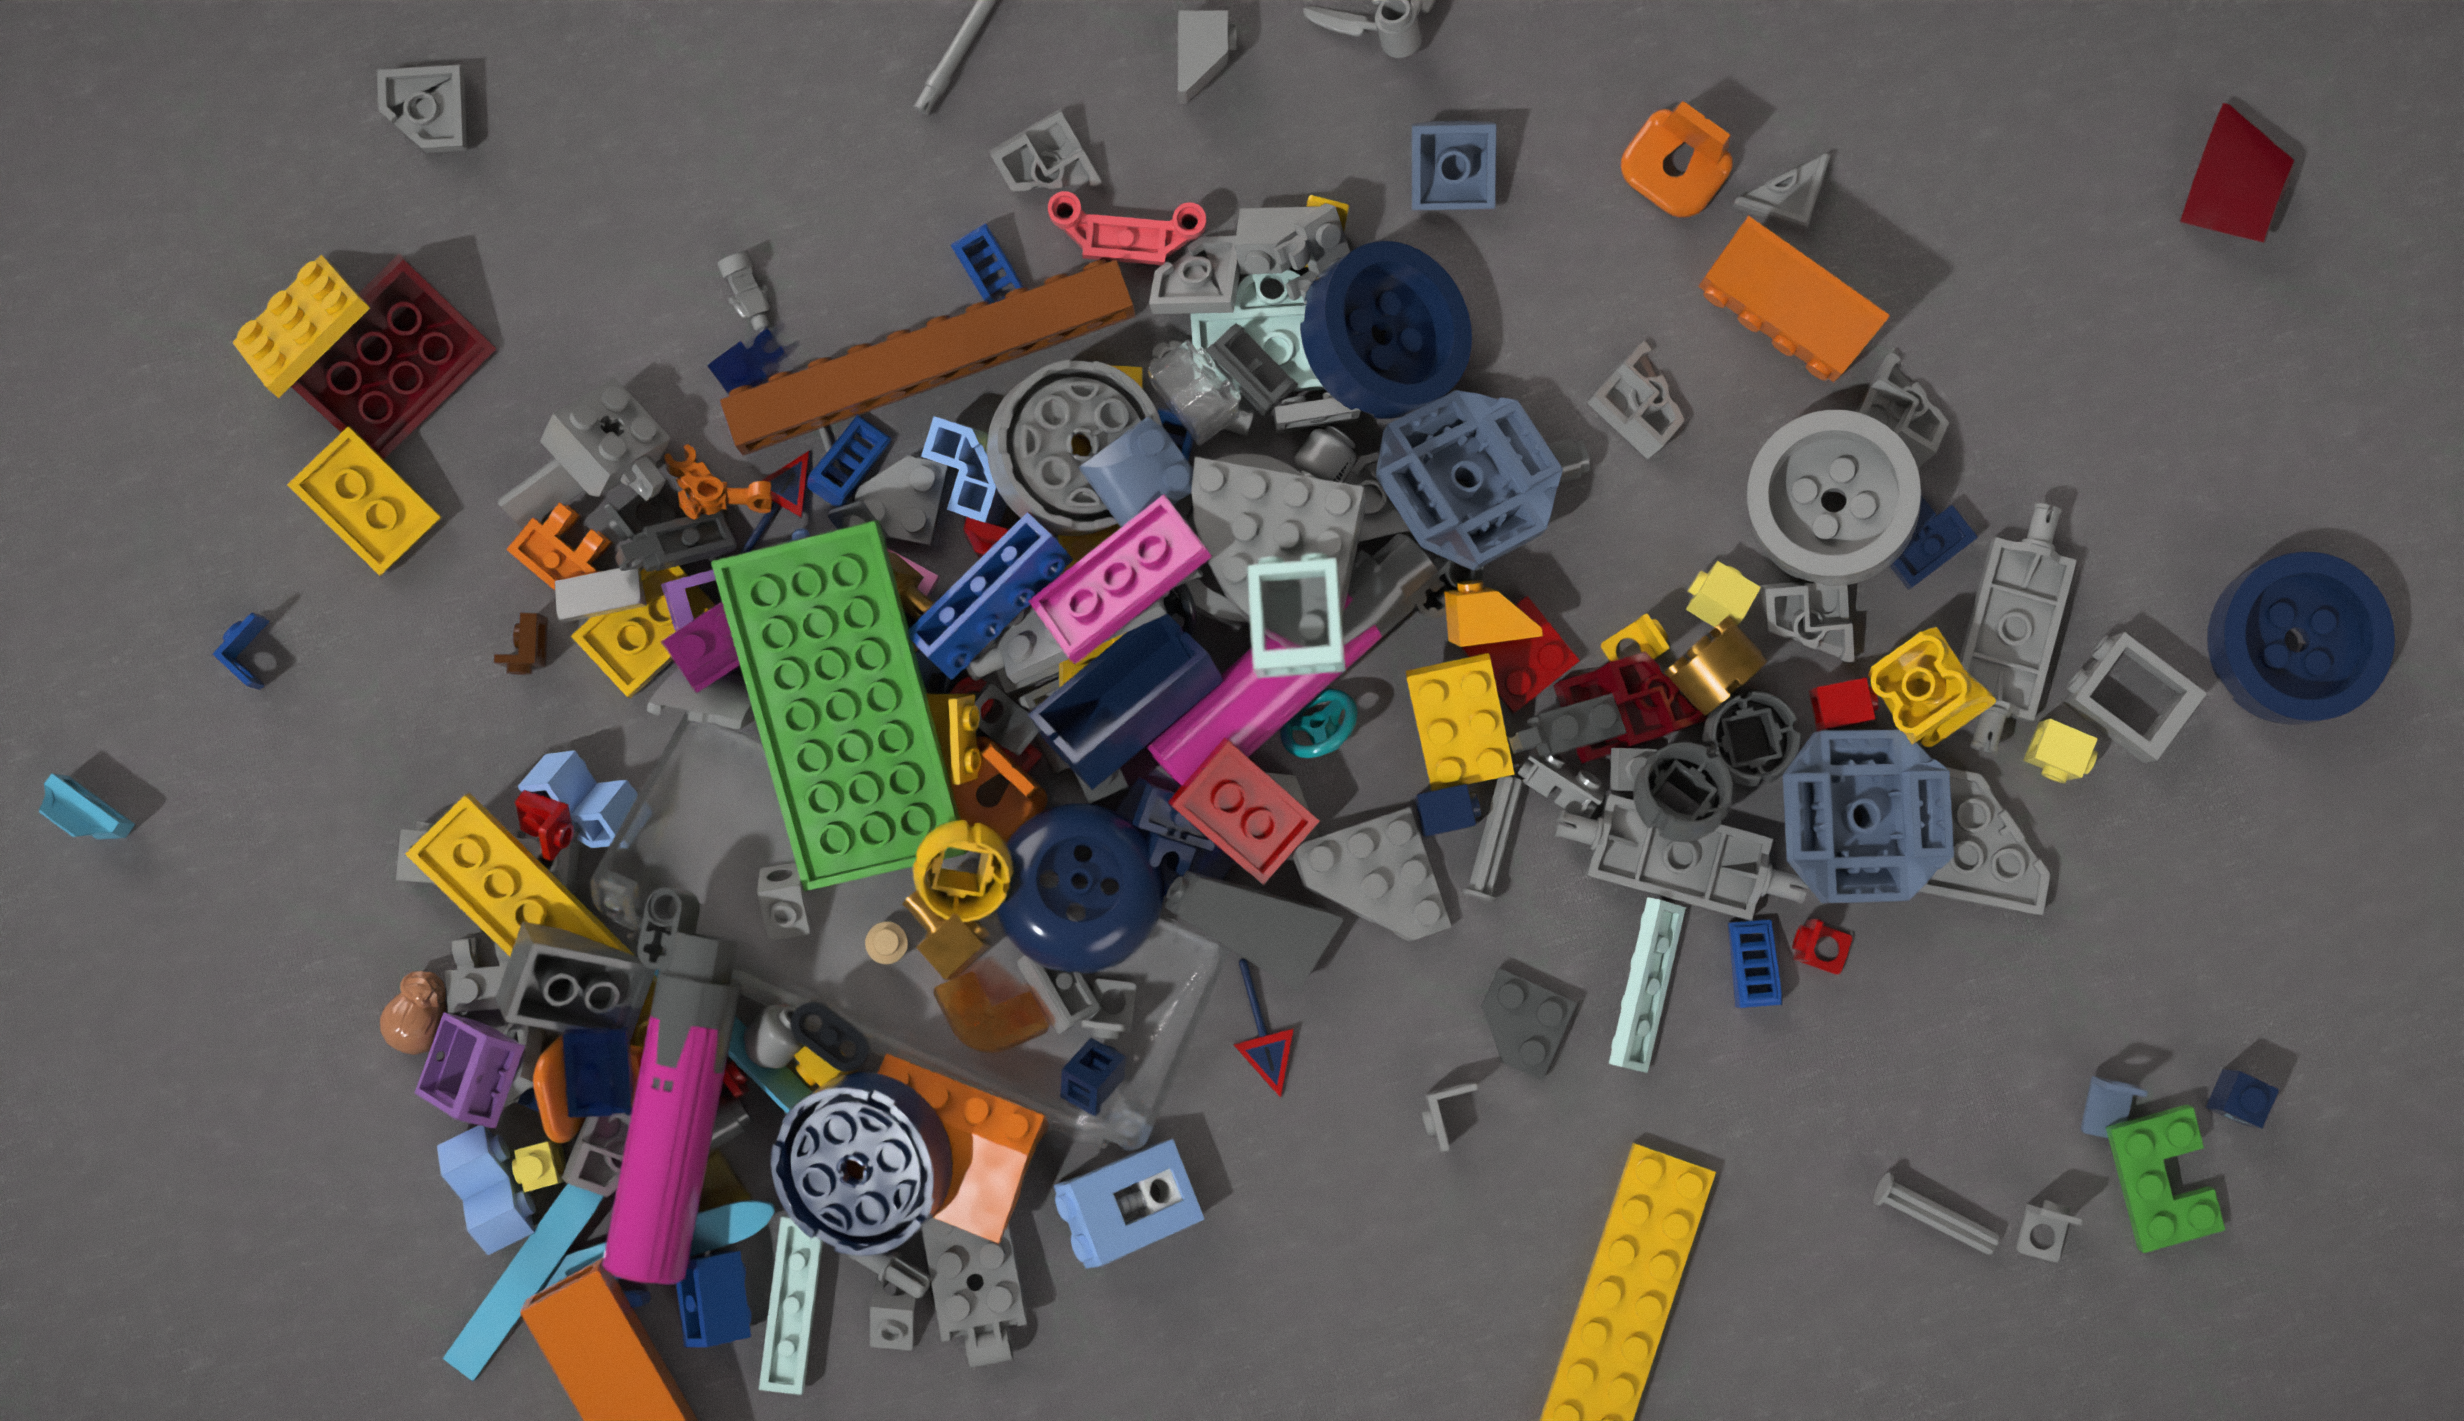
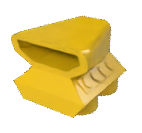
M1937 627L1921 631L1874 664L1868 673L1873 691L1882 697L1893 714L1895 725L1905 733L1912 745L1918 740L1925 747H1932L1989 709L1996 702L1993 694L1963 668Z

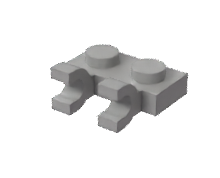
M1324 203L1294 224L1297 236L1273 248L1276 260L1281 265L1291 261L1292 267L1295 270H1300L1305 265H1308L1309 271L1285 284L1289 298L1292 300H1297L1301 296L1304 300L1315 278L1323 270L1350 253L1336 206Z
M478 938L453 940L452 951L457 969L445 971L448 1013L500 1009L496 996L510 957L495 943L496 956L500 965L479 967Z

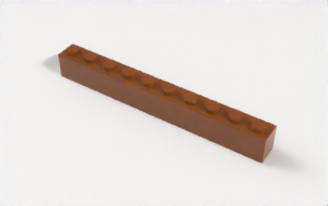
M1107 260L1091 262L1083 268L1084 271L1071 276L1065 273L1054 275L1045 280V285L1031 290L1027 287L1012 290L1005 295V299L989 304L988 301L975 303L966 308V313L952 318L948 315L935 317L926 323L927 327L912 332L909 329L893 332L887 336V341L873 346L870 343L856 345L850 348L845 356L833 360L830 357L814 360L808 364V369L794 374L791 371L777 373L768 379V383L754 388L751 385L737 387L728 393L729 397L720 399L734 444L744 456L857 416V414L869 412L1134 318L1133 303L1117 260L1108 263Z

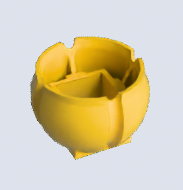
M956 820L940 824V826L927 834L917 849V859L913 864L915 887L921 899L939 916L949 919L952 914H958L961 922L978 920L992 913L1005 899L1010 887V878L1013 875L1011 855L1004 840L988 826L979 822L974 826H969L966 820ZM951 847L980 852L981 856L976 874L941 868L946 848Z

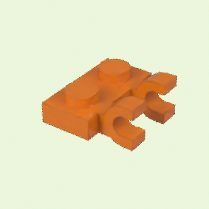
M559 502L544 524L537 518L532 517L506 550L555 590V581L601 572L591 563L599 558L613 542L602 532H596L594 529H591L577 549L574 550L560 536L572 528L581 515L569 505L565 506Z

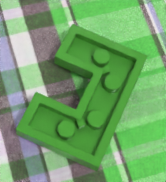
M2186 1104L2106 1127L2139 1251L2146 1253L2225 1231L2215 1189L2207 1186L2172 1196L2163 1160L2204 1148L2192 1106Z

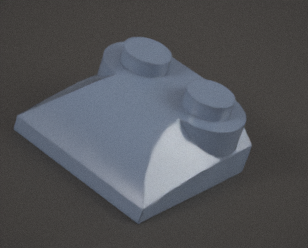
M1431 121L1412 124V210L1495 209L1496 123L1482 121Z
M1150 417L1141 420L1078 467L1120 527H1123L1163 494L1174 505L1192 491V467L1166 430Z

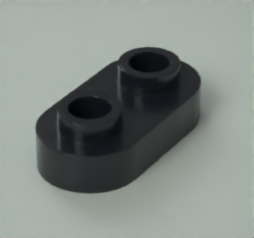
M812 1001L802 1004L794 1011L790 1021L794 1037L839 1071L849 1072L858 1069L866 1062L870 1052L867 1037L827 1005ZM810 1015H816L821 1019L822 1025L818 1031H811L807 1027L806 1020ZM844 1041H851L855 1044L856 1052L854 1056L846 1057L841 1053L840 1047Z

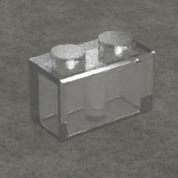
M1188 339L1147 369L1151 385L1200 446L1240 417L1238 402L1241 400V397L1228 379L1222 382L1213 371L1216 365L1203 347L1197 350Z

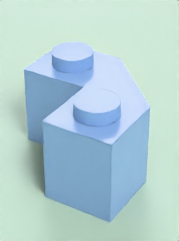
M934 416L921 457L959 469L947 510L984 523L1000 525L1007 503L998 492L990 472L987 456L988 433Z
M575 750L545 754L518 785L521 792L527 790L568 804L574 830L579 833L577 840L590 848L623 845L648 814V810L638 797L637 791L628 780L597 783L587 769L586 763Z
M478 1125L437 1145L441 1176L462 1199L467 1231L487 1255L535 1233L532 1214L536 1212L535 1204L530 1194L524 1192L521 1184H518L514 1178L512 1164L509 1160L510 1151L501 1135L494 1136L486 1126Z

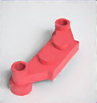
M1067 191L1056 193L1048 203V213L1051 221L1083 249V259L1117 260V262L1162 266L1166 263L1168 256L1189 242L1197 240L1206 228V214L1203 208L1192 202L1183 203L1178 206L1174 211L1173 219L1170 221L1086 214L1082 211L1078 197ZM1065 210L1073 212L1068 218L1059 216ZM1188 221L1197 224L1193 229H1186L1183 225Z

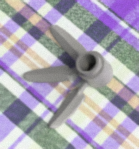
M1372 0L1374 5H1379L1375 14V23L1368 22L1365 16L1307 6L1303 10L1305 16L1310 21L1339 33L1361 36L1364 33V29L1378 31L1383 51L1391 57L1403 58L1412 55L1420 47L1422 35L1417 16L1420 11L1424 13L1429 12L1436 0H1411L1410 3L1407 0Z

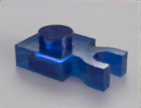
M768 328L756 336L750 348L747 349L740 341L707 365L727 393L744 385L755 387L767 378V375L761 368L767 364L779 363L788 356L781 346L773 353H766L764 351L765 344L775 338Z

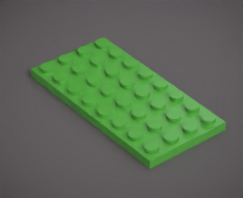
M879 520L712 561L713 571L803 890L808 891L913 867L917 859V849L927 834L940 826V824L961 819L913 643L909 639V628ZM948 847L945 850L943 860L965 855L968 850Z

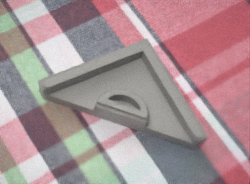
M1824 153L1820 157L1766 182L1765 185L1741 197H1737L1732 207L1806 230L1830 155Z

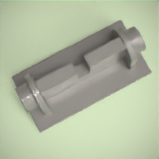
M1533 748L1528 757V760L1531 762L1525 760L1517 772L1518 775L1523 777L1522 782L1545 797H1548L1555 785L1562 790L1554 803L1572 814L1582 815L1586 818H1590L1597 807L1591 801L1600 805L1606 789L1601 787V781L1590 772L1585 770L1576 771L1565 764L1566 760L1561 754L1548 758L1545 756L1539 757L1537 748Z

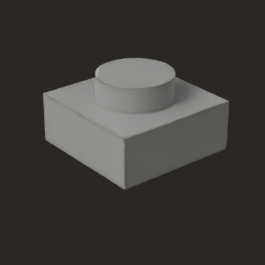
M1611 748L1610 790L1633 791L1637 773L1642 766H1645L1648 757L1657 752V749Z

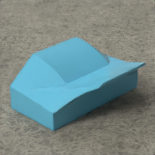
M51 773L44 783L45 796L39 808V813L72 837L91 835L98 840L126 838L136 825L70 776Z

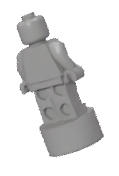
M748 251L737 252L718 261L717 265L723 279H728L735 294L734 297L731 296L728 299L729 303L734 305L740 317L747 319L753 317L751 323L755 331L764 332L768 330L767 327L770 323L767 316L763 314L770 307L766 293L768 289L766 285L758 287L752 274L754 264Z

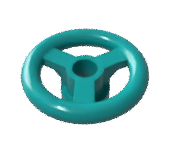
M1324 689L1280 729V739L1283 747L1290 754L1300 758H1315L1337 750L1350 736L1356 725L1358 717L1357 705L1354 699L1342 690ZM1332 701L1323 711L1316 712L1311 716H1301L1314 705ZM1345 709V718L1342 725H1340L1338 720L1341 711ZM1293 730L1306 732L1313 745L1305 746L1295 742Z

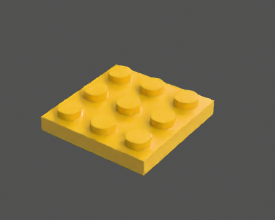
M320 255L315 261L308 262L300 269L297 279L285 291L277 292L269 300L267 309L255 320L245 323L232 343L265 387L276 397L280 398L370 307L340 272L323 255Z

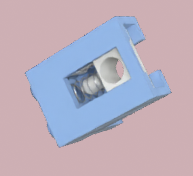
M1173 1139L1156 1143L1089 1173L1069 1178L1054 1185L1057 1194L1055 1196L1057 1210L1061 1218L1068 1222L1072 1232L1071 1244L1078 1260L1084 1263L1086 1269L1105 1265L1205 1220ZM1152 1182L1160 1190L1158 1202L1154 1201L1150 1194ZM1128 1186L1131 1187L1132 1191H1130V1194L1126 1195L1123 1193L1121 1198L1114 1197L1113 1193ZM1138 1209L1140 1210L1141 1216L1124 1223L1123 1216L1129 1217L1131 1212L1137 1213Z

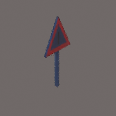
M807 451L761 480L771 483V512L764 514L739 554L750 552L780 506L802 518L810 451Z
M1242 958L1239 960V966L1259 1037L1233 1044V1046L1281 1098L1294 1028L1267 1034L1246 959Z

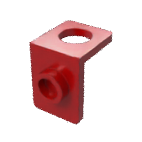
M1808 919L1805 925L1798 927L1794 936L1792 948L1796 949L1793 960L1834 975H1839L1842 972L1853 938L1849 934L1824 926L1823 921L1819 919ZM1824 936L1833 938L1838 945L1836 957L1827 962L1820 960L1814 952L1817 940Z

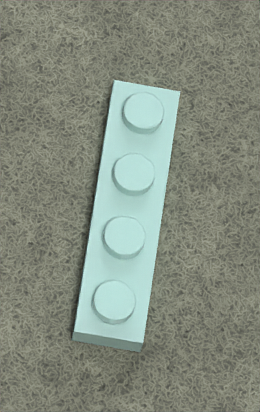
M1647 897L1645 910L1641 916V927L1635 953L1631 959L1628 983L1621 1002L1618 1026L1612 1041L1609 1064L1648 1073L1686 907Z
M786 1215L781 1216L759 1390L802 1395L805 1388L823 1241L816 1236L811 1239Z

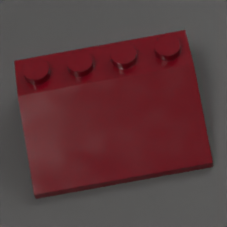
M400 253L358 293L370 309L291 386L340 432L351 426L383 459L496 350V347Z

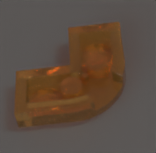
M973 971L934 987L933 995L952 1031L962 1043L974 1050L986 1053L1006 1051L1039 1037L1048 1031L1049 1025L1030 990L991 1006Z

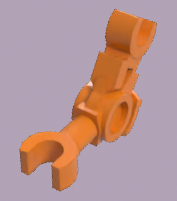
M689 444L683 446L685 461L677 462L669 453L664 455L667 472L674 477H678L676 482L683 489L678 492L679 506L689 518L695 520L699 518L701 513L706 515L718 513L721 509L726 510L727 504L747 505L749 509L758 513L771 512L772 496L770 482L756 481L751 483L748 488H728L727 482H721L720 479L713 476L703 461L697 463L696 451Z

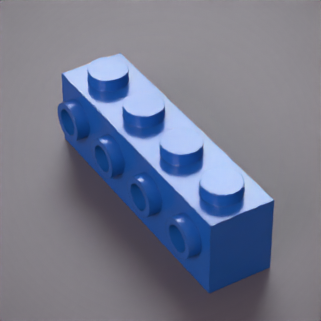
M1027 512L909 628V639L952 680L971 663L972 659L998 637L1002 630L1023 609L1030 605L1029 600L1043 590L1053 579L1057 578L1074 559Z

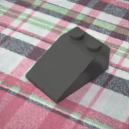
M522 921L496 996V1001L506 1022L629 1044L656 969L645 967L640 962L639 957L567 930Z

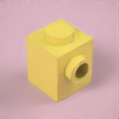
M1717 561L1708 573L1700 570L1693 580L1688 592L1694 596L1686 610L1713 627H1716L1727 616L1738 626L1761 587L1743 577L1742 573L1737 569Z
M2053 719L2040 721L2023 761L2042 768V776L2059 783H2066L2067 779L2082 778L2083 774H2089L2098 755V752L2093 750L2098 738Z

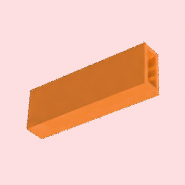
M603 1258L526 1299L520 1314L583 1421H698L614 1275L603 1268Z

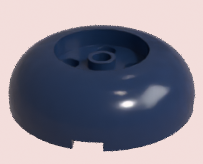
M1074 803L1060 805L1044 810L1027 820L1007 841L1006 845L1011 855L1013 875L1010 878V887L1007 895L996 909V913L1010 941L1019 951L1037 964L1055 971L1057 969L1067 972H1082V974L1103 971L1131 957L1143 946L1154 931L1164 900L1161 863L1157 867L1150 865L1149 845L1146 835L1125 816L1111 809L1093 804ZM1078 846L1089 847L1092 851V858L1087 862H1080L1075 859L1074 850ZM1050 871L1054 872L1058 876V884L1053 888L1042 886L1040 876ZM1075 877H1078L1079 880L1085 878L1088 884L1083 889H1076L1071 881ZM1111 878L1112 881L1118 882L1119 891L1114 895L1104 894L1100 887L1103 880ZM1072 905L1082 906L1085 910V917L1079 922L1071 921L1067 917V909Z

